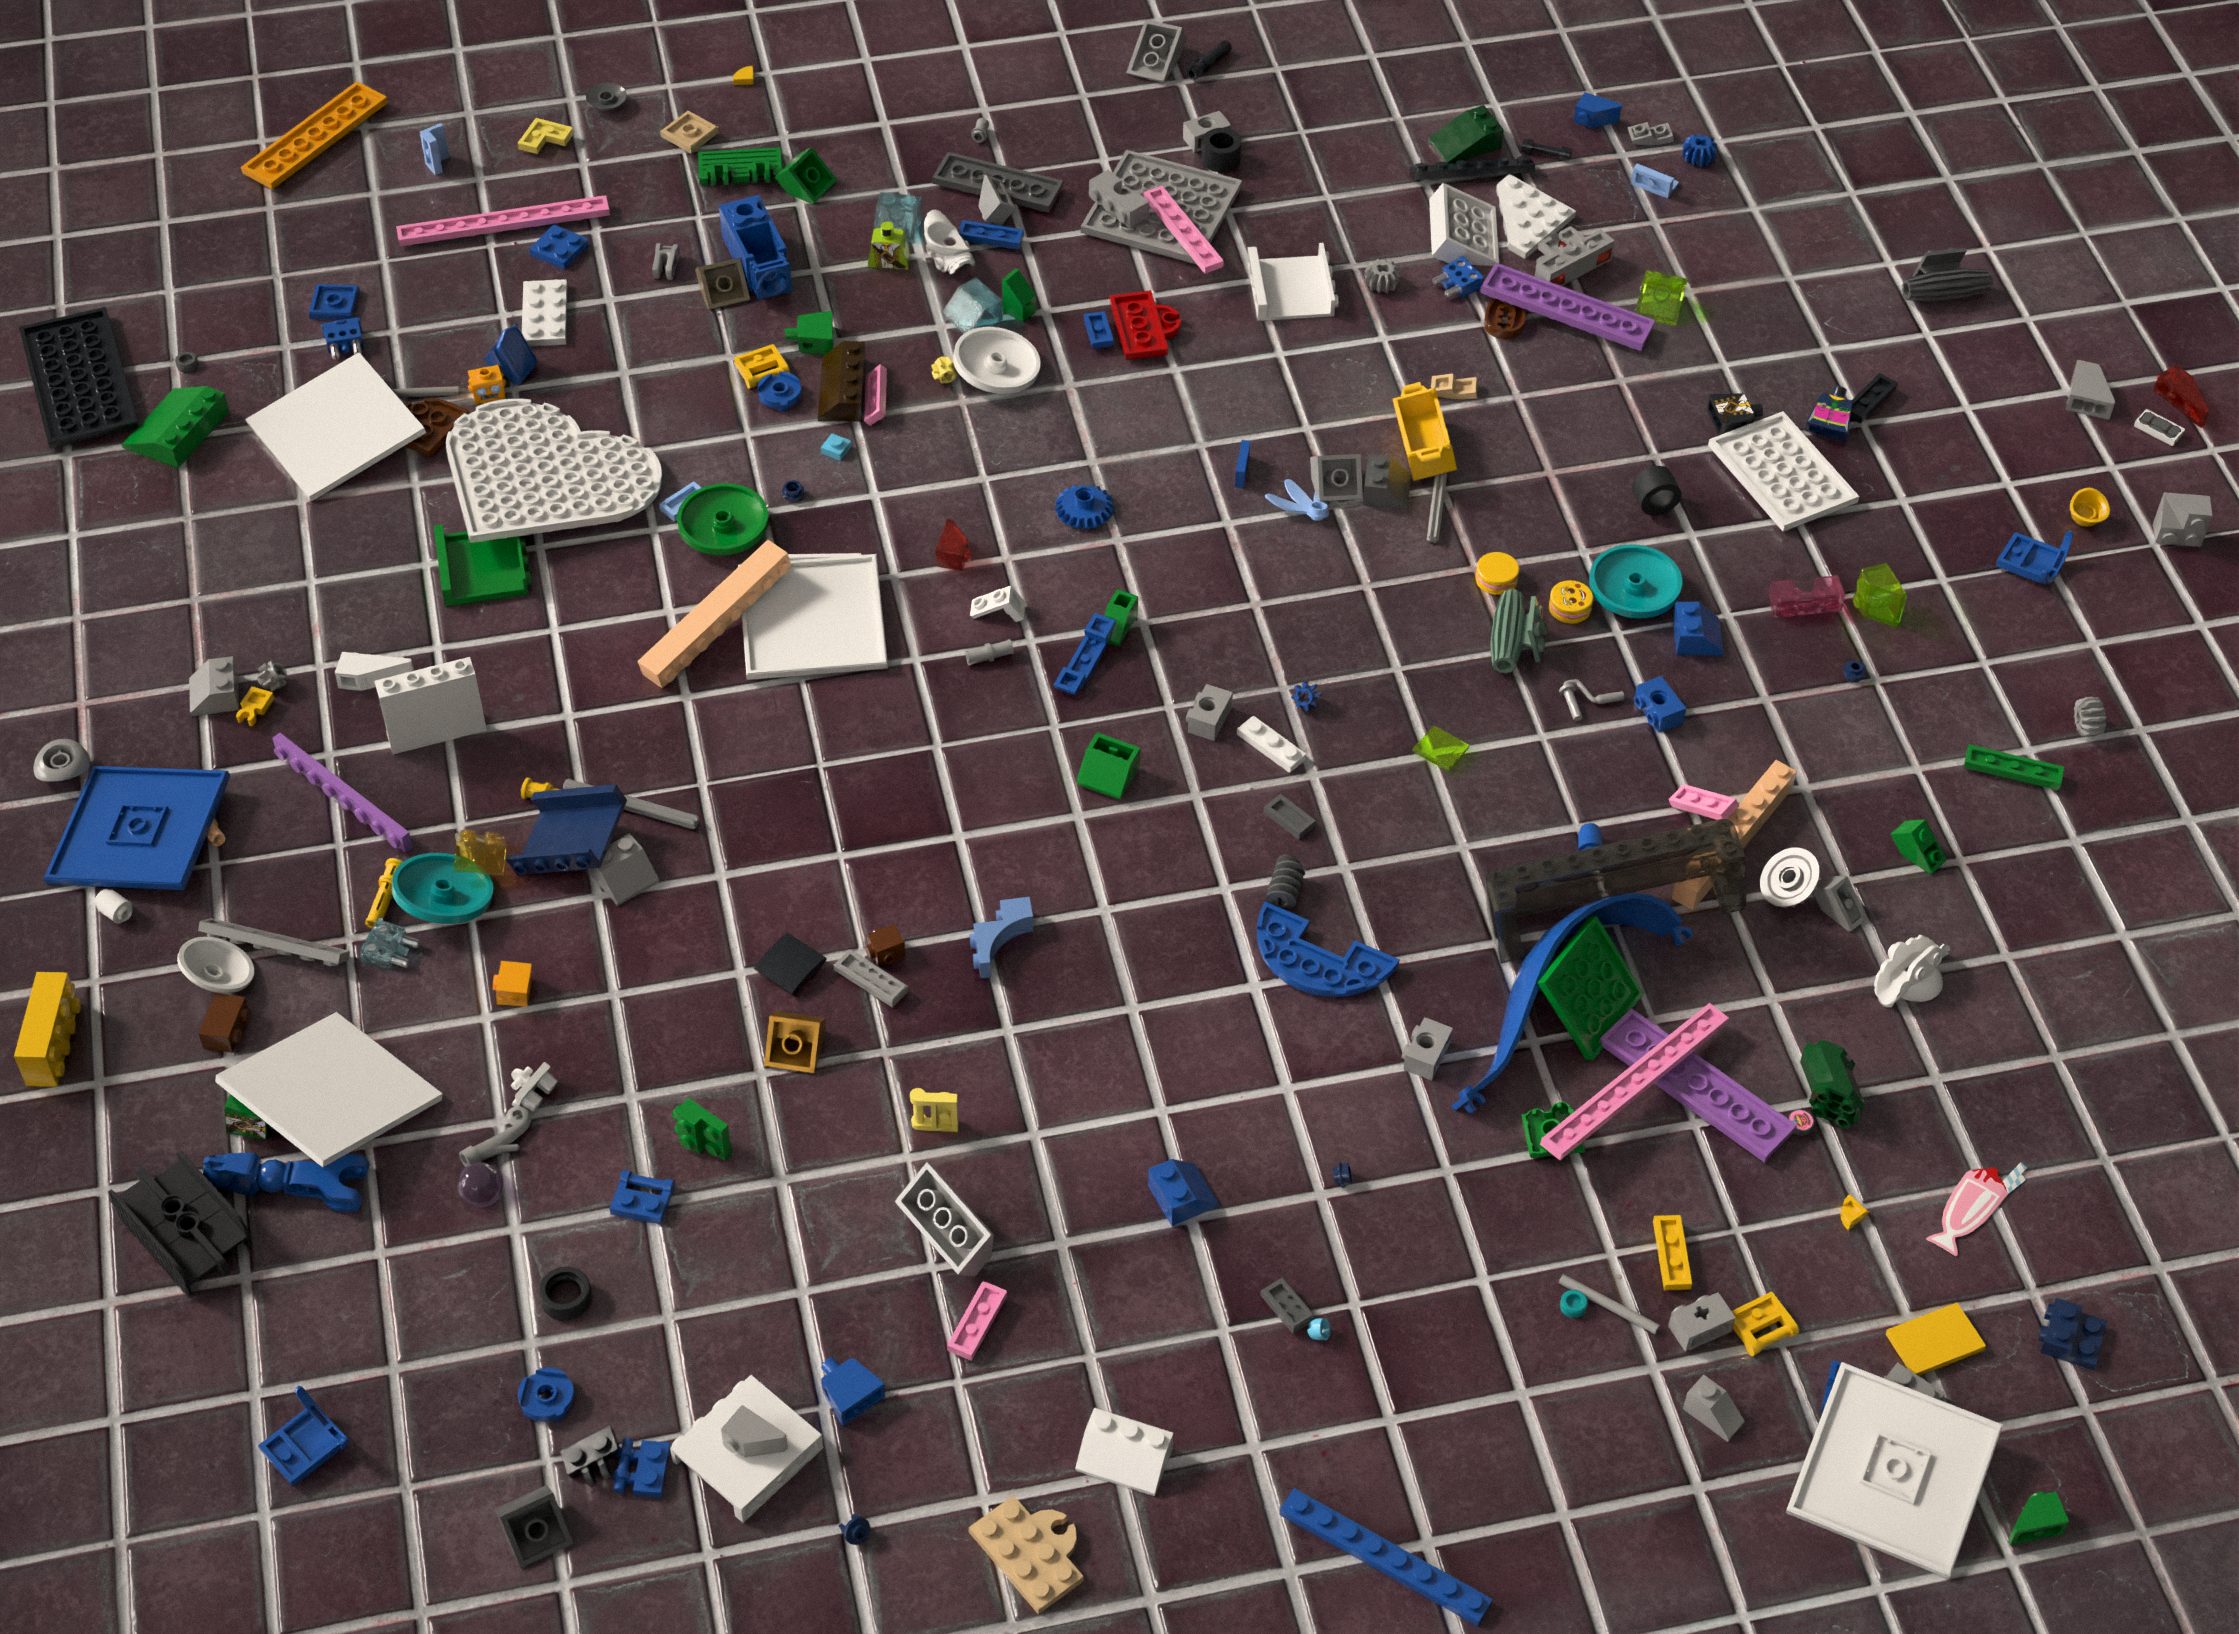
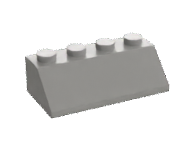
M926 1162L895 1200V1203L958 1275L975 1277L992 1256L994 1235L930 1162Z

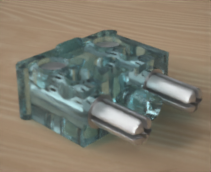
M379 918L360 949L362 963L368 962L389 970L392 964L406 968L409 965V959L397 955L406 956L409 948L403 945L418 948L420 940L406 936V928L385 922L382 918Z

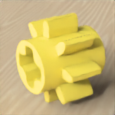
M949 356L939 357L931 365L934 379H940L942 384L954 381L956 376L959 375L953 360L951 361Z

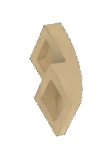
M1454 374L1432 376L1431 389H1436L1438 397L1477 399L1478 380L1477 377L1455 380Z

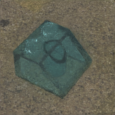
M880 192L876 205L874 229L881 228L883 222H891L894 229H902L904 231L907 243L914 244L923 216L922 197Z
M974 278L958 287L943 310V315L965 334L976 328L990 327L1003 320L1002 300L979 279Z

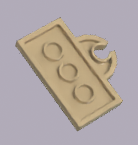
M1013 1495L971 1525L969 1533L1039 1615L1084 1582V1576L1068 1559L1073 1554L1077 1544L1076 1528L1073 1523L1068 1526L1064 1534H1054L1052 1532L1053 1527L1063 1525L1067 1521V1515L1055 1510H1041L1030 1515Z

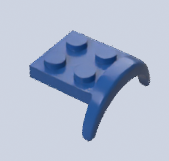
M2070 530L2066 532L2060 549L2015 532L1997 559L1996 566L2041 584L2050 585L2058 576L2066 560L2073 532Z
M297 1386L294 1391L305 1409L258 1445L260 1451L292 1487L350 1444L348 1436H345L334 1425L302 1386Z

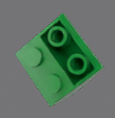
M1096 732L1086 749L1076 784L1120 800L1140 767L1141 748Z

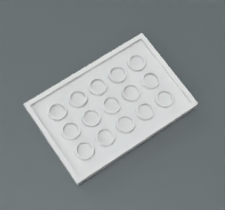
M1784 412L1709 439L1708 446L1783 532L1858 503L1859 495Z

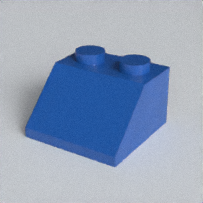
M1676 602L1672 618L1676 654L1723 655L1719 617L1700 602Z
M1171 1159L1148 1169V1187L1171 1226L1219 1207L1218 1201L1196 1164Z

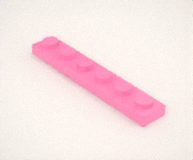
M1163 186L1144 192V198L1149 201V206L1205 274L1223 267V259Z

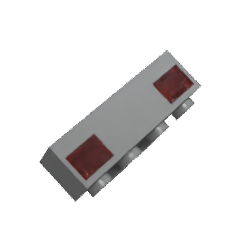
M1570 226L1560 231L1559 239L1562 241L1558 242V246L1552 242L1553 239L1551 237L1539 242L1538 249L1545 255L1536 259L1535 277L1563 286L1612 260L1615 240L1601 229L1584 237Z

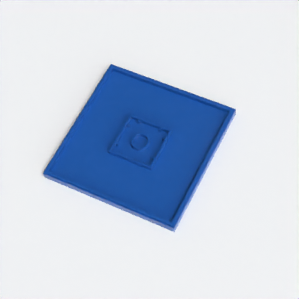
M93 766L44 876V881L46 884L185 890L231 777L229 772L225 770Z

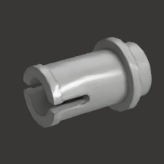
M979 118L971 132L972 139L977 143H981L987 138L989 122L987 120L984 125L985 118Z

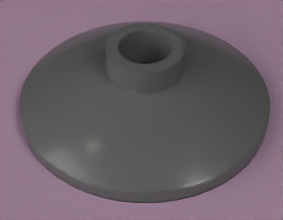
M615 83L597 84L586 93L588 105L601 111L619 108L627 99L626 90Z

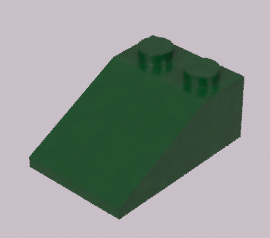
M1485 105L1466 110L1432 134L1428 141L1445 162L1453 164L1459 160H1466L1501 149L1504 129Z

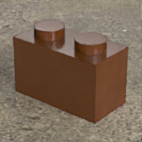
M215 993L198 1033L203 1049L234 1052L236 1044L241 1042L243 1027L245 1023L249 1022L251 1017V1009L248 1008L245 997Z

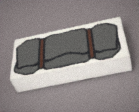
M2148 409L2139 416L2134 424V427L2171 446H2174L2185 432V428Z

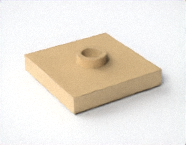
M687 111L662 129L660 133L662 138L689 153H693L717 135L719 129L714 124Z

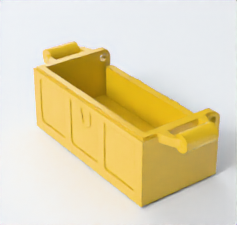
M1420 382L1403 386L1401 397L1393 398V403L1413 481L1457 470L1436 389L1427 390Z

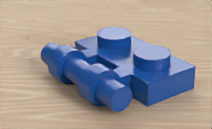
M624 1438L622 1447H620L622 1453L617 1455L619 1460L618 1469L614 1471L613 1482H615L614 1492L624 1493L626 1485L634 1486V1496L662 1498L671 1448L670 1442L642 1440L640 1450L632 1449L634 1441L630 1438ZM630 1462L638 1463L636 1473L628 1471Z

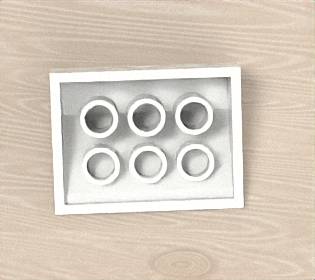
M1442 183L1429 199L1432 256L1449 264L1458 260L1460 256L1465 257L1471 265L1494 266L1495 263L1499 264L1496 207Z

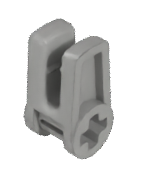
M662 243L656 244L652 268L654 279L660 278L663 266L665 265L666 278L673 280L680 255L678 244L673 246H664Z

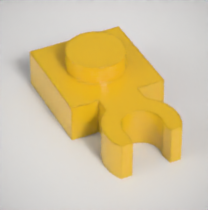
M251 686L240 703L242 709L236 714L238 723H241L244 718H248L249 726H253L256 723V715H264L275 699L273 692Z

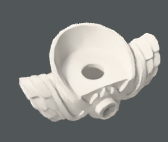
M931 210L928 212L924 222V234L927 242L926 250L928 255L934 258L937 269L943 273L949 271L950 274H953L964 264L968 263L972 267L975 266L974 258L970 253L969 243L967 240H963L956 227L952 225L941 211ZM946 240H954L956 244L947 246L944 242Z
M1919 935L1917 938L1911 937L1906 943L1897 942L1893 944L1888 951L1889 959L1883 962L1874 981V991L1879 1002L1885 1007H1892L1900 997L1909 1001L1924 1002L1938 996L1943 988V978L1937 966L1942 958L1948 955L1950 947L1945 944L1939 947L1923 935Z

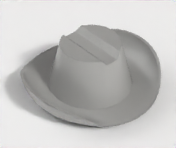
M57 739L47 743L37 754L33 767L34 774L41 781L70 780L88 770L90 757L88 752L76 741Z

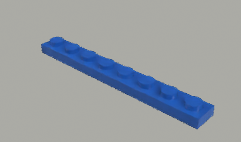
M1295 1488L1280 1508L1279 1515L1476 1626H1479L1492 1604V1598Z

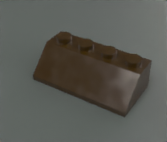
M843 341L822 357L818 421L862 422L866 370L865 341Z

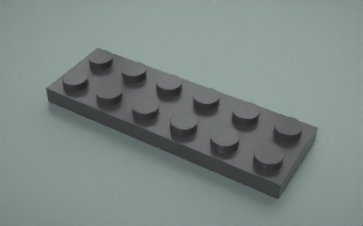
M947 152L932 177L933 184L981 195L983 178L985 175H989L1002 180L1013 204L1048 213L1063 189V180Z

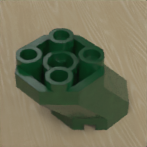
M1826 1040L1818 1041L1817 1045H1812L1813 1042H1808L1803 1050L1800 1063L1812 1092L1809 1100L1812 1106L1811 1112L1816 1117L1824 1118L1841 1128H1850L1851 1124L1858 1123L1865 1106L1853 1075L1856 1063L1853 1059L1849 1062L1846 1058L1848 1053L1840 1046Z

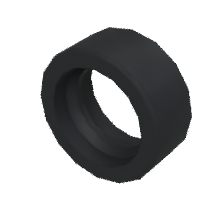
M571 1266L558 1267L548 1272L542 1278L539 1285V1298L544 1312L551 1318L560 1321L573 1320L588 1310L592 1302V1290L586 1274L580 1269ZM573 1283L580 1286L581 1295L573 1302L558 1304L550 1299V1292L560 1284Z

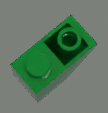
M1118 589L1114 593L1104 615L1116 620L1108 643L1120 646L1138 616V596Z
M1926 819L1904 821L1891 833L1901 855L1928 874H1933L1947 861Z

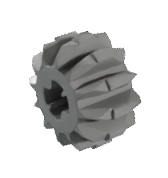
M1377 259L1376 262H1370L1364 273L1366 286L1370 287V291L1377 290L1378 294L1381 291L1388 293L1389 290L1395 291L1396 286L1400 282L1399 266H1395L1394 261L1387 262L1386 259L1384 261Z
M2085 697L2077 700L2074 707V718L2078 733L2081 736L2087 737L2103 734L2106 726L2103 702L2099 697Z

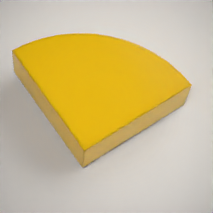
M753 66L744 67L734 74L733 85L754 84Z
M1849 1194L1841 1208V1220L1847 1230L1865 1219L1869 1212Z

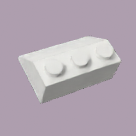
M1094 1408L1084 1433L1075 1471L1155 1496L1173 1450L1174 1433Z

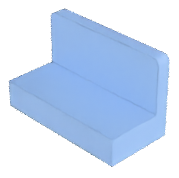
M440 123L420 131L425 163L435 175L443 172L441 160L449 157L445 129L443 124Z
M1636 164L1633 168L1632 185L1667 199L1678 186L1679 182L1670 176L1640 164Z

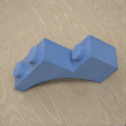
M1030 897L1000 900V910L996 911L997 921L973 923L974 934H969L971 949H976V954H973L974 969H979L980 978L991 977L990 967L993 957L1004 943L1020 934L1033 932V913Z

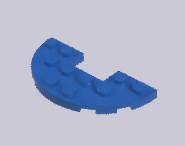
M1266 901L1261 908L1257 922V943L1260 953L1267 966L1275 975L1298 990L1326 997L1356 995L1383 983L1399 966L1400 959L1354 940L1343 958L1302 940L1303 935L1309 928L1310 920Z

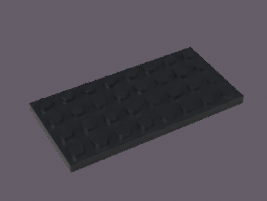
M106 307L19 327L50 449L139 427Z

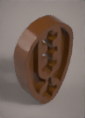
M1493 298L1485 312L1484 328L1491 336L1499 339L1515 338L1524 330L1525 309ZM1508 314L1506 328L1502 329L1503 315Z

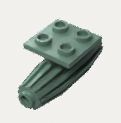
M1509 589L1501 594L1493 617L1490 641L1492 666L1496 671L1508 673L1512 672L1513 669L1515 670L1523 645L1532 648L1535 662H1540L1541 652H1545L1543 635H1547L1546 621H1542L1543 608L1542 605H1538L1536 596H1531L1530 612L1526 614L1524 596L1521 592Z

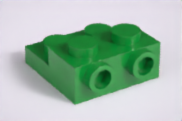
M690 1098L673 1110L672 1118L676 1120L674 1132L678 1134L679 1143L685 1149H692L697 1154H700L706 1148L712 1156H719L724 1161L732 1155L729 1127L725 1122Z

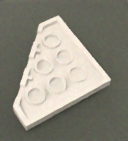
M1510 174L1497 184L1496 192L1497 196H1499L1501 216H1503L1505 235H1507L1508 250L1524 259L1538 249L1539 242L1552 237L1575 218L1576 210Z

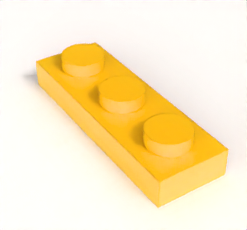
M1681 1215L1654 1216L1653 1225L1664 1290H1691L1692 1279Z

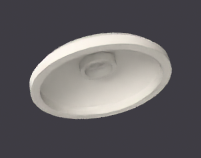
M193 938L185 942L178 953V965L187 979L196 986L210 992L232 993L243 990L251 983L254 976V966L249 956L236 945L219 938Z

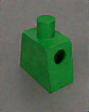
M832 311L799 315L797 317L798 328H785V341H798L801 353L826 355L834 349Z

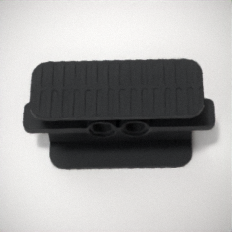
M179 1150L176 1152L179 1162L155 1178H152L143 1166L140 1165L135 1169L139 1182L119 1195L112 1189L108 1191V1194L123 1224L142 1243L149 1254L156 1259L157 1263L176 1282V1285L181 1288L186 1296H190L192 1294L190 1285L214 1268L224 1277L231 1273L226 1260L222 1257L242 1242L248 1247H251L253 1243L242 1217L223 1198L222 1194L208 1181L203 1173L198 1170L196 1165L189 1160L187 1155Z

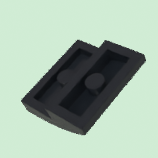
M787 932L764 954L753 969L788 993L796 996L809 977L811 979L815 977L827 958Z

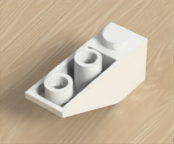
M342 652L335 670V676L339 689L363 691L376 687L375 680L414 671L412 659Z

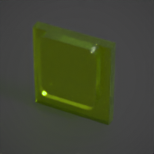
M1433 725L1413 747L1412 752L1449 771L1469 749L1470 745Z

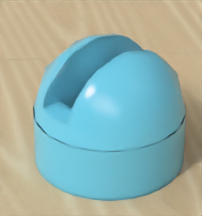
M1326 1318L1314 1319L1308 1324L1309 1329L1307 1332L1312 1339L1327 1340L1329 1338L1330 1325Z

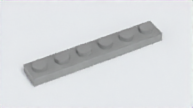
M213 918L199 922L198 931L207 933V937L219 939L226 937L230 938V942L235 944L252 943L256 949L268 950L273 948L277 949L276 953L281 955H292L294 953L300 955V959L307 961L323 960V964L328 966H338L349 959L350 951Z

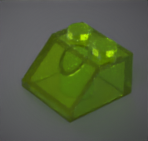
M1646 270L1635 313L1654 319L1656 322L1676 326L1685 298L1688 279Z
M1887 563L1861 569L1855 595L1853 596L1854 606L1866 618L1894 628L1899 627L1907 594Z

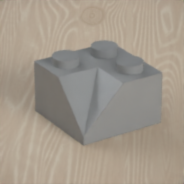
M2164 492L2153 522L2155 543L2201 547L2213 516L2210 496Z

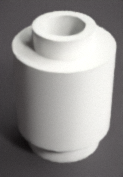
M104 889L95 898V905L98 911L115 923H122L132 915V903L114 890Z

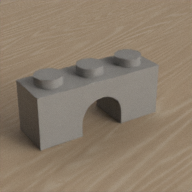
M1106 170L1089 180V197L1127 227L1131 228L1149 218V201L1136 191L1128 195H1122V180L1110 170Z

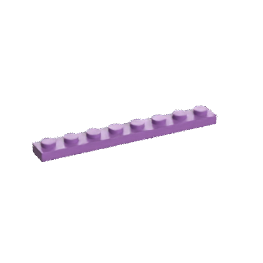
M279 733L273 737L274 752L280 760L285 759L297 773H303L311 784H317L328 797H334L342 808L352 811L360 822H366L370 825L377 835H383L394 848L398 847L404 853L413 848L410 834L406 829L283 734Z

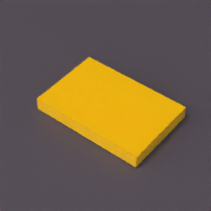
M1958 1302L1889 1328L1886 1331V1336L1906 1367L1918 1376L1980 1353L1986 1348L1985 1343Z

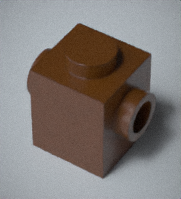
M895 924L882 929H876L867 934L868 945H865V950L870 960L874 959L878 967L892 964L896 960L906 957L905 941Z

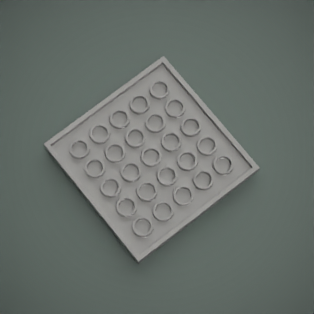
M1130 150L1125 151L1113 171V174L1122 180V195H1128L1136 191L1144 197L1145 191L1163 186L1209 243L1213 240L1242 188V180ZM1095 201L1081 225V233L1196 264L1150 206L1149 218L1129 228Z

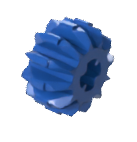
M1699 133L1697 136L1690 135L1683 144L1682 157L1685 158V162H1691L1692 166L1695 164L1700 167L1703 164L1709 166L1710 162H1714L1716 158L1717 143L1714 142V138H1708L1707 135L1701 136Z

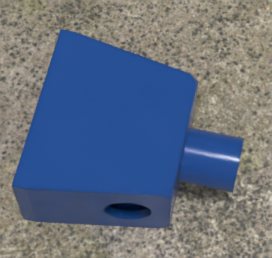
M830 1357L822 1363L821 1369L826 1373L821 1379L822 1391L842 1426L885 1398L884 1383L854 1358L848 1359L841 1365L834 1357Z

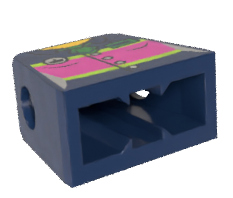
M1834 386L1832 395L1827 393L1820 395L1807 419L1805 431L1847 441L1852 401L1845 398L1846 388Z

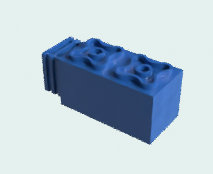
M755 195L719 205L722 238L732 258H740L748 290H754L758 300L791 292V267L787 259V249L760 196Z

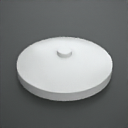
M998 327L976 328L963 334L955 345L953 362L957 372L964 380L981 390L998 394L1016 393L1030 387L1038 377L1040 357L1036 348L1026 338L1013 331Z

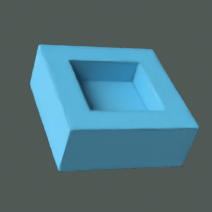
M831 434L821 446V454L841 461L852 447L851 440Z

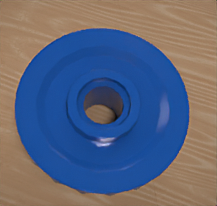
M1081 483L1079 487L1072 485L1071 489L1065 488L1064 492L1059 493L1055 503V511L1058 518L1065 524L1074 528L1090 529L1106 523L1111 518L1114 511V502L1112 501V496L1108 495L1107 490H1101L1100 486L1093 487L1092 484L1084 486Z

